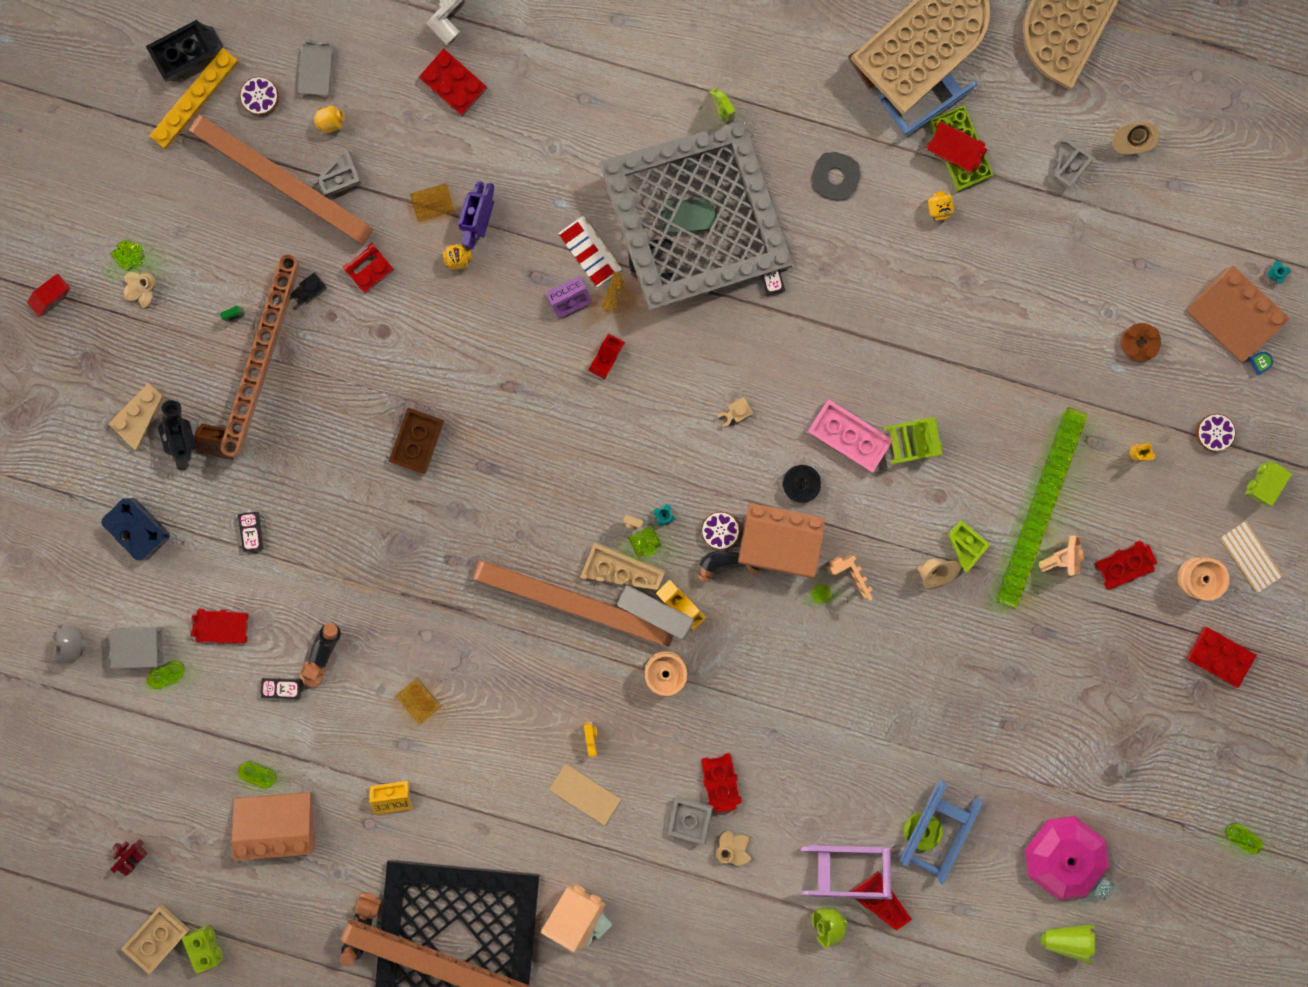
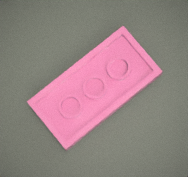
M829 399L807 431L871 473L874 472L892 443L891 438Z

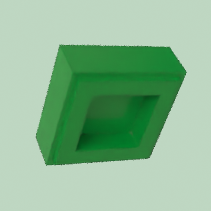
M236 305L219 314L222 320L230 322L243 316L245 313L242 307Z

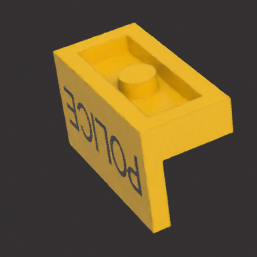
M408 781L370 786L369 803L374 814L379 815L413 810L409 798Z

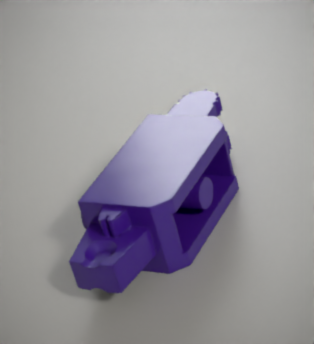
M477 181L473 193L469 192L466 196L458 223L459 229L462 230V245L465 248L474 249L476 241L480 237L484 238L494 205L492 198L495 187L492 183L487 184L483 194L484 183Z

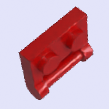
M372 242L353 261L342 266L365 294L395 270ZM372 254L377 257L359 273L356 274L353 271Z

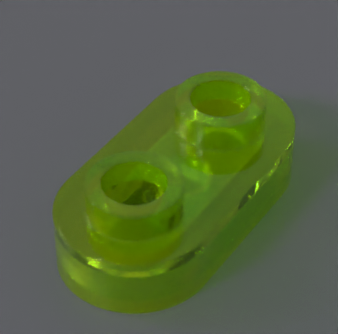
M172 660L151 670L147 677V684L153 689H161L180 680L184 676V664L180 661Z
M246 761L238 768V775L243 781L263 789L270 788L277 780L274 770L253 761ZM247 767L252 769V773L247 772ZM265 775H269V781L265 780Z
M1231 823L1226 827V837L1245 852L1255 855L1262 850V840L1241 824ZM1237 829V833L1233 835V830ZM1252 840V845L1248 846V842Z

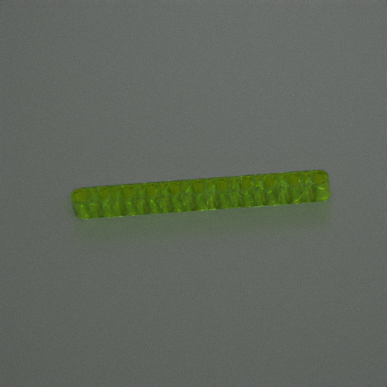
M1067 407L1063 414L998 591L996 603L1012 609H1016L1019 605L1084 428L1087 413Z

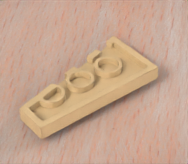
M594 542L580 578L658 590L665 571Z

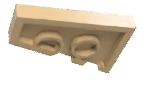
M148 383L108 424L135 451H138L141 446L140 443L144 435L147 434L148 427L155 417L164 396L151 383Z

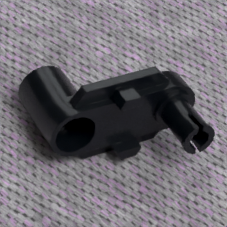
M168 400L161 407L162 423L158 426L164 453L172 456L173 461L176 462L177 469L186 470L189 466L188 462L192 457V451L196 448L190 422L182 418L180 403Z

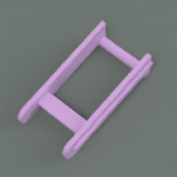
M815 845L801 847V851L818 852V891H801V895L827 898L892 899L891 848ZM830 852L883 854V893L830 891Z

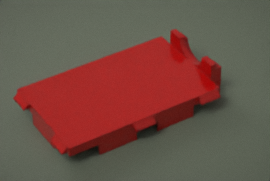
M938 122L936 126L937 131L931 142H928L926 146L927 150L944 161L964 169L968 173L973 170L976 171L987 152V149L984 148L985 142L978 141L966 135L965 132L943 122Z
M1139 540L1128 548L1119 549L1114 554L1096 561L1095 566L1097 570L1099 569L1105 581L1106 590H1109L1127 582H1132L1134 578L1154 572V565L1158 563L1149 544H1143Z
M198 609L197 615H192L193 628L191 636L195 637L197 643H203L204 641L218 642V644H245L248 640L246 634L249 614L227 610L205 611V609Z
M726 753L723 756L709 759L708 757L702 758L701 763L705 779L703 783L707 789L709 799L707 804L713 806L716 813L737 809L736 805L742 803V798L738 793L736 783L738 778L734 772L731 754Z

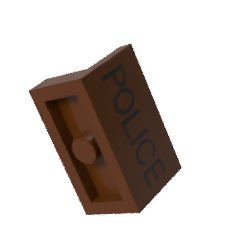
M201 423L194 435L196 452L234 460L233 457L225 455L221 450L226 429ZM233 430L234 434H239V431ZM231 443L228 446L227 450L229 453L234 452L235 443Z

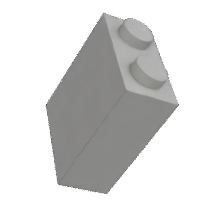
M163 627L115 628L110 630L108 634V643L110 644L108 661L111 664V668H143L164 665Z

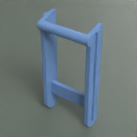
M949 73L941 80V83L949 92L951 98L909 127L883 93L879 94L878 97L904 135L909 136L973 91L978 82L974 81L964 89H961L951 73Z
M940 780L905 850L900 854V861L905 867L910 862L936 875L939 883L943 885L982 807V800L979 798L974 799L968 812L941 799L946 789V782ZM935 809L962 822L940 869L913 856Z

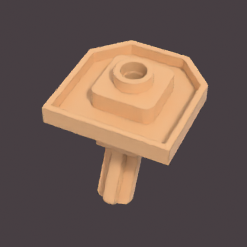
M1070 536L1068 548L1040 561L1039 567L1042 572L1060 566L1068 567V575L1080 574L1081 561H1084V549H1081L1079 536Z

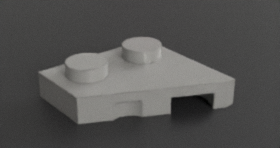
M1064 136L1061 140L1054 179L1070 189L1093 161L1094 156Z
M344 149L343 155L336 162L333 161L329 165L328 170L318 177L326 198L361 184L348 149Z

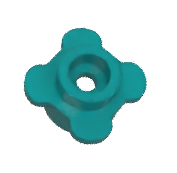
M1275 261L1267 275L1278 284H1281L1285 281L1284 278L1290 274L1291 270L1289 267L1283 266L1281 261Z
M668 504L653 511L659 526H664L665 523L675 520V516L671 513V506Z

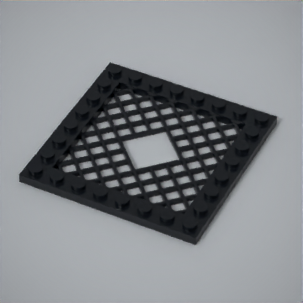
M388 860L380 930L399 937L400 933H402L407 940L414 942L412 938L420 933L426 940L421 945L425 946L428 943L433 950L439 951L431 940L457 918H460L482 945L465 962H469L475 957L481 964L479 967L490 971L486 965L494 959L500 966L494 971L495 973L503 970L508 978L529 985L540 874ZM419 884H425L429 886L423 890V888ZM413 885L420 891L414 898L407 891ZM434 886L439 895L432 900L426 892ZM438 886H447L448 888L442 891ZM451 888L458 894V897L452 902L445 895ZM458 888H468L463 893L458 890ZM476 889L486 891L480 895ZM470 890L478 897L471 904L464 897ZM495 891L505 893L499 897ZM489 892L497 899L490 905L483 899ZM404 894H405V895L408 897V899L410 900V902H408V903L403 907ZM508 894L515 900L509 907L502 901ZM422 895L429 902L423 908L416 902ZM441 897L448 903L442 910L434 903ZM460 898L467 905L461 912L453 905ZM479 900L486 907L480 914L472 907ZM499 902L505 910L497 916L492 907ZM412 903L419 911L413 917L405 910ZM432 905L437 914L430 919L424 911ZM517 905V914L515 916L511 909ZM451 907L457 915L449 921L443 913ZM468 909L476 916L469 923L462 916ZM487 911L495 918L489 924H486L481 917ZM508 912L513 921L506 926L500 918ZM403 913L408 921L401 926ZM420 914L427 920L422 927H419L414 921ZM439 916L446 922L440 929L433 923ZM477 919L484 926L478 933L471 926ZM496 921L503 928L498 934H495L490 928ZM410 922L417 929L411 936L403 929ZM516 923L514 936L509 928ZM430 924L436 932L428 938L422 930ZM485 930L493 937L487 943L479 936ZM506 931L512 940L504 945L498 937ZM494 940L501 946V949L495 954L488 947ZM514 942L512 955L507 947ZM484 949L491 955L485 962L477 955ZM502 951H505L510 957L504 964L496 957ZM378 956L375 987H399L398 985L404 980L411 987H418L422 982H425L429 987H439L442 983L446 987H451L444 980L433 986L427 979L430 975L427 974L425 976L422 972L414 969L406 974L401 969V964ZM512 961L510 974V972L505 968V966H507ZM398 970L403 977L396 982ZM415 971L422 978L416 984L409 978Z

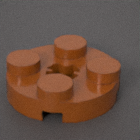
M1138 323L1130 326L1122 334L1120 345L1123 353L1125 352L1130 360L1143 362L1158 354L1161 347V338L1156 327L1146 323ZM1140 337L1145 340V345L1142 348L1138 347L1139 344H1136Z

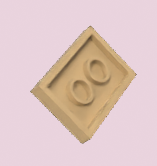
M161 904L121 950L150 975L190 929Z

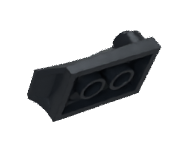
M195 20L145 47L165 82L178 80L181 74L217 55L223 44L213 26H207Z

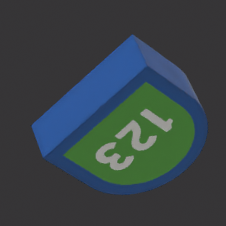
M1267 352L1256 353L1248 358L1257 375L1269 370L1273 365V358Z

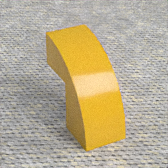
M670 580L656 593L665 604L694 619L691 626L693 631L707 618Z

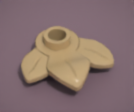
M136 271L127 273L124 276V280L128 284L123 291L124 299L127 301L138 300L143 309L147 308L154 298L152 290L156 286L155 278L149 273L139 274Z
M730 830L725 831L719 838L720 846L716 850L717 860L723 864L731 862L736 866L748 863L751 857L744 850L748 845L749 837L741 834L733 836ZM723 851L729 852L727 856H722Z

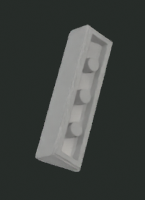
M629 585L626 586L617 603L618 607L682 640L689 635L694 621L693 618Z

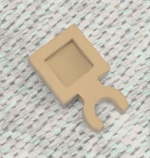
M742 397L727 406L728 413L721 412L717 417L725 416L727 418V422L722 425L726 427L731 423L732 419L738 423L753 414L745 398Z
M625 514L623 519L627 528L636 530L637 527H642L643 520L627 514Z

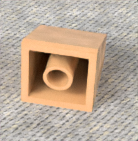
M579 885L568 887L541 933L575 952L587 946L606 904L601 902L602 899L600 897L586 893L585 889Z

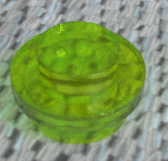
M818 584L812 589V598L818 603H825L831 597L829 587L824 584Z

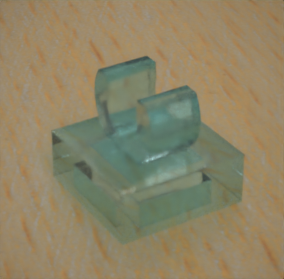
M1101 878L1099 885L1093 889L1095 890L1094 894L1106 900L1115 884L1106 878Z

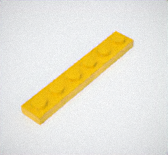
M222 48L149 136L167 150L239 64V61Z

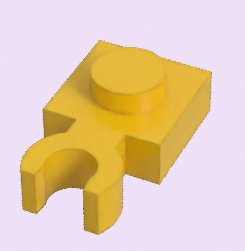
M585 722L584 729L589 757L597 756L595 738H598L597 726L593 727V722Z

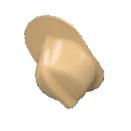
M1150 122L1126 124L1121 126L1113 135V148L1116 152L1126 155L1150 151L1159 141V130Z
M932 558L918 566L917 569L923 579L924 588L929 589L953 581L959 575L961 565L957 561L942 562Z

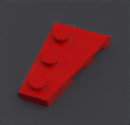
M877 871L848 892L883 893V877ZM892 890V899L853 898L896 931L912 920Z

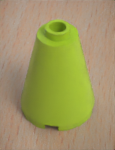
M1085 924L1045 929V933H1041V945L1045 946V950L1093 965L1094 961L1090 960V956H1094L1095 933H1091L1090 928L1094 929V925Z

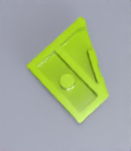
M959 520L947 534L965 573L972 568L990 546L986 540L962 520Z

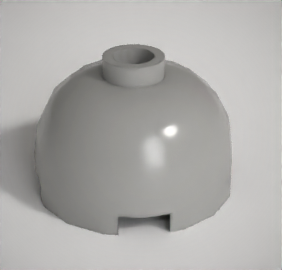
M58 625L55 664L76 661L81 651H85L86 639H82L81 632L77 628L69 625Z

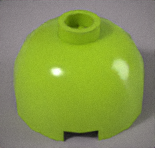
M831 907L819 908L817 911H813L812 925L813 927L817 926L819 936L816 937L819 943L824 948L839 944L846 934L848 926L846 918L835 908Z

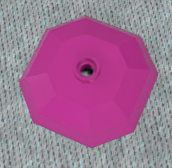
M1075 816L1048 819L1025 849L1028 877L1059 901L1087 898L1110 868L1106 840ZM1073 858V863L1068 864V859Z

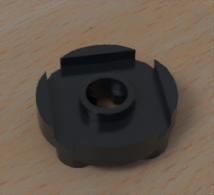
M797 465L791 467L785 473L782 486L789 499L794 502L804 503L817 497L821 489V479L819 473L811 466ZM801 478L802 480L804 478L806 480L805 489L797 487L798 479Z

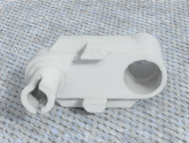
M440 0L441 3L439 5L441 8L426 22L430 29L446 45L460 33L447 17L464 0Z

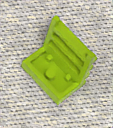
M935 417L884 426V430H889L894 452L895 460H891V464L942 455V443L939 439V427ZM906 426L910 428L915 456L911 454ZM896 428L900 429L905 458L901 456Z

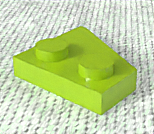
M716 88L711 90L709 94L718 108L717 114L720 120H724L726 124L734 121L735 109L727 95L720 90L717 91Z

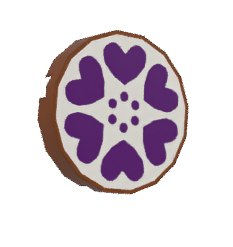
M260 76L252 77L241 87L240 100L248 112L253 115L264 116L273 112L278 106L279 91L269 79Z
M1218 413L1205 416L1197 424L1195 432L1198 443L1204 449L1212 452L1224 451L1229 448L1236 436L1235 425L1232 420Z
M714 512L707 516L701 529L702 537L706 544L718 550L727 549L734 545L740 532L736 519L725 512Z

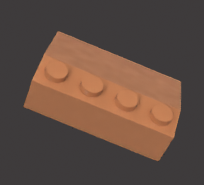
M1235 266L1224 269L1186 310L1190 316L1241 363L1275 335L1290 319Z
M749 503L738 563L814 579L823 538L825 518Z
M311 792L234 799L232 829L233 861L309 855L316 849Z

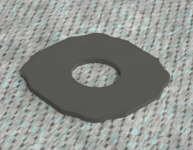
M838 152L823 153L816 161L812 174L813 189L821 196L836 201L849 199L855 192L860 177L858 162L851 156ZM832 168H839L843 171L844 180L840 184L829 182L827 175Z

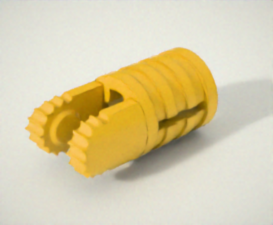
M1151 443L1135 444L1129 451L1130 457L1135 461L1153 460L1156 455L1153 454Z

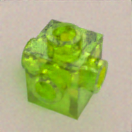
M128 239L118 243L117 248L110 253L121 269L128 272L132 268L139 267L146 258L143 254V247L137 241L133 242Z
M652 525L628 537L638 558L643 555L649 557L657 553L655 549L662 546Z

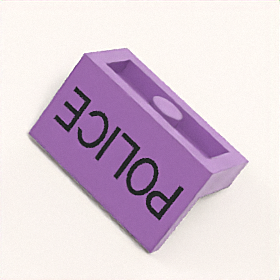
M580 276L546 292L558 319L592 303V299Z

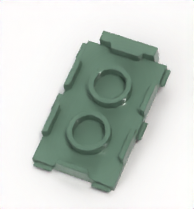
M687 198V200H682L672 223L691 233L711 229L715 221L714 206L716 205L705 199ZM667 200L666 204L675 209L679 201ZM663 208L661 217L670 220L673 212ZM662 222V229H665L667 224ZM672 226L667 231L668 235L679 232V230Z

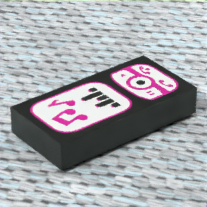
M780 269L761 276L766 296L785 291Z
M259 511L238 514L243 552L264 549Z
M262 678L261 698L300 699L301 679Z

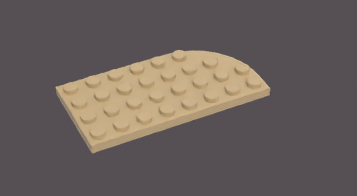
M914 0L855 52L850 59L904 115L977 48L988 28L990 20L989 0Z
M1031 0L1024 17L1023 40L1028 56L1035 67L1050 80L1071 90L1119 0Z

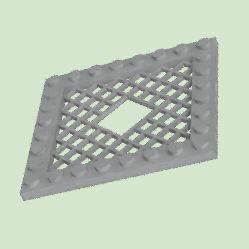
M744 120L600 161L599 165L649 311L793 265ZM719 149L716 156L708 153L709 151ZM722 150L731 154L728 163L719 159ZM702 154L699 161L690 158ZM705 155L714 160L710 168L701 164ZM733 158H735L738 168L731 165ZM684 159L681 167L672 163ZM687 160L696 165L693 173L683 169ZM716 162L726 166L723 174L713 170ZM666 164L663 172L655 168ZM669 166L679 170L675 179L665 174ZM699 167L708 171L705 180L695 175ZM728 168L738 173L734 181L725 177ZM648 170L645 178L637 174L638 172ZM651 171L660 175L657 184L647 179ZM681 172L690 176L687 185L677 180ZM711 173L720 178L717 186L707 182ZM630 175L627 181L625 176ZM740 175L744 186L737 183ZM633 176L643 181L639 189L629 185ZM663 177L673 182L669 190L659 186ZM693 179L703 183L699 192L689 187ZM723 180L732 184L728 193L719 188ZM645 183L655 187L651 196L641 191ZM675 184L684 188L681 197L672 193ZM705 185L714 189L711 198L701 193ZM734 187L744 191L740 199L731 195ZM630 189L637 193L634 200ZM657 189L667 194L663 202L654 198ZM687 190L720 207L705 240L672 223ZM717 192L726 196L723 204L713 200ZM746 193L750 204L743 201ZM639 194L649 199L645 208L635 203ZM669 196L679 200L675 209L666 204ZM729 198L738 202L734 211L725 206ZM651 201L661 206L657 214L648 210ZM740 205L750 209L747 217L737 213ZM636 208L643 211L640 218ZM663 208L673 212L670 220L660 216ZM723 210L733 214L729 223L719 218ZM752 211L756 222L749 219ZM645 213L655 217L651 226L642 222ZM735 216L744 220L741 229L732 225ZM658 219L667 224L664 232L654 228ZM717 222L727 226L723 234L714 230ZM747 223L756 227L753 235L743 231ZM642 226L649 229L646 236ZM670 226L679 230L675 239L666 234ZM729 228L738 232L735 241L726 237ZM758 230L760 231L763 241L755 237ZM652 231L661 236L658 244L648 240ZM682 232L691 237L688 245L678 241ZM712 233L721 238L717 246L708 242ZM741 234L750 238L747 247L738 243ZM664 238L674 242L670 251L660 246ZM694 239L703 243L700 251L690 247ZM723 240L733 244L729 253L720 248ZM753 241L762 245L759 253L749 249ZM676 244L685 248L682 257L672 253ZM649 245L655 247L653 254L651 253ZM706 245L715 249L712 258L702 254ZM735 246L744 250L741 259L732 255ZM764 248H765L767 253L762 254V252H763V250H764ZM658 249L668 254L664 263L654 258ZM688 250L697 255L694 264L684 259ZM717 252L727 256L724 264L714 260ZM747 253H750L755 256L749 259H745ZM670 256L679 260L676 269L666 265ZM700 257L709 261L706 270L696 265ZM730 258L737 261L736 263L727 265ZM682 262L692 267L688 276L678 271ZM655 263L662 266L659 273L657 271ZM712 263L720 267L709 271ZM664 268L674 272L670 281L661 277ZM694 269L702 272L700 274L691 276ZM676 274L684 278L673 282Z

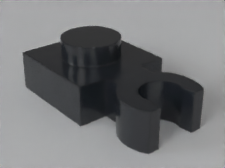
M313 272L299 283L302 289L294 290L291 296L295 297L300 294L301 299L297 304L302 305L306 302L308 296L313 300L325 291L327 287L319 276Z

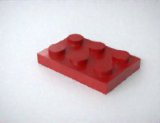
M444 48L419 75V79L462 117L487 89L483 82Z
M1204 626L1186 660L1228 684L1239 688L1257 655Z

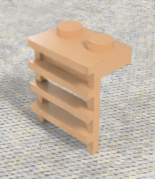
M849 554L843 558L838 556L830 560L829 565L826 566L830 574L835 575L848 568L863 598L867 597L869 601L872 600L869 592L873 590L870 586L865 585L866 577L859 574L858 571L862 569L854 564L853 561L856 560L854 555Z

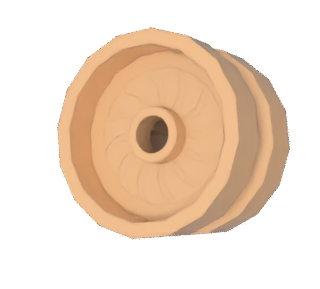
M1194 557L1187 560L1180 567L1178 584L1180 589L1189 597L1200 600H1215L1226 592L1229 586V573L1220 561L1212 558Z
M672 651L655 653L649 658L645 666V680L648 687L653 692L662 696H670L679 692L687 680V669L683 659ZM665 670L670 673V675L667 674V677H664L662 673Z

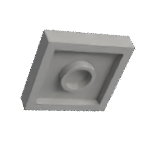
M676 796L667 835L704 845L707 839L713 806Z

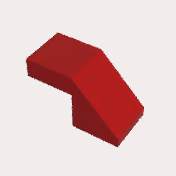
M56 274L32 292L27 304L38 317L44 316L51 304L64 300L70 287L59 274Z
M608 333L588 371L606 379L625 342Z

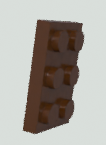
M407 408L389 462L426 475L445 420Z

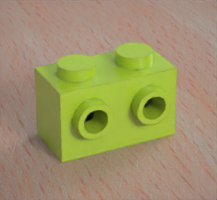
M1268 461L1258 467V474L1248 483L1245 493L1263 506H1273L1293 474L1274 461Z
M209 924L188 932L182 938L196 974L218 966L223 960L222 949L218 947L215 941V932L210 928Z

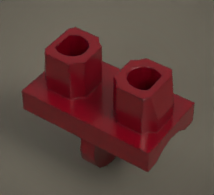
M139 839L128 850V842L125 841L123 844L116 843L113 846L115 853L112 857L117 859L120 856L121 858L110 870L113 873L119 871L123 875L128 876L135 869V866L128 860L132 857L139 863L148 854L141 847L144 842Z

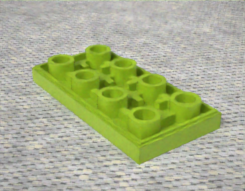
M965 105L936 116L929 121L933 134L937 131L936 126L938 122H943L979 141ZM986 155L983 157L979 168L970 173L945 161L957 191L994 176Z

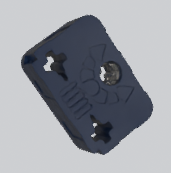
M136 498L121 499L101 520L102 526L138 561L151 558L170 538L168 530ZM128 532L131 533V535H130L131 539H128V538H127V536H128L127 533H128Z

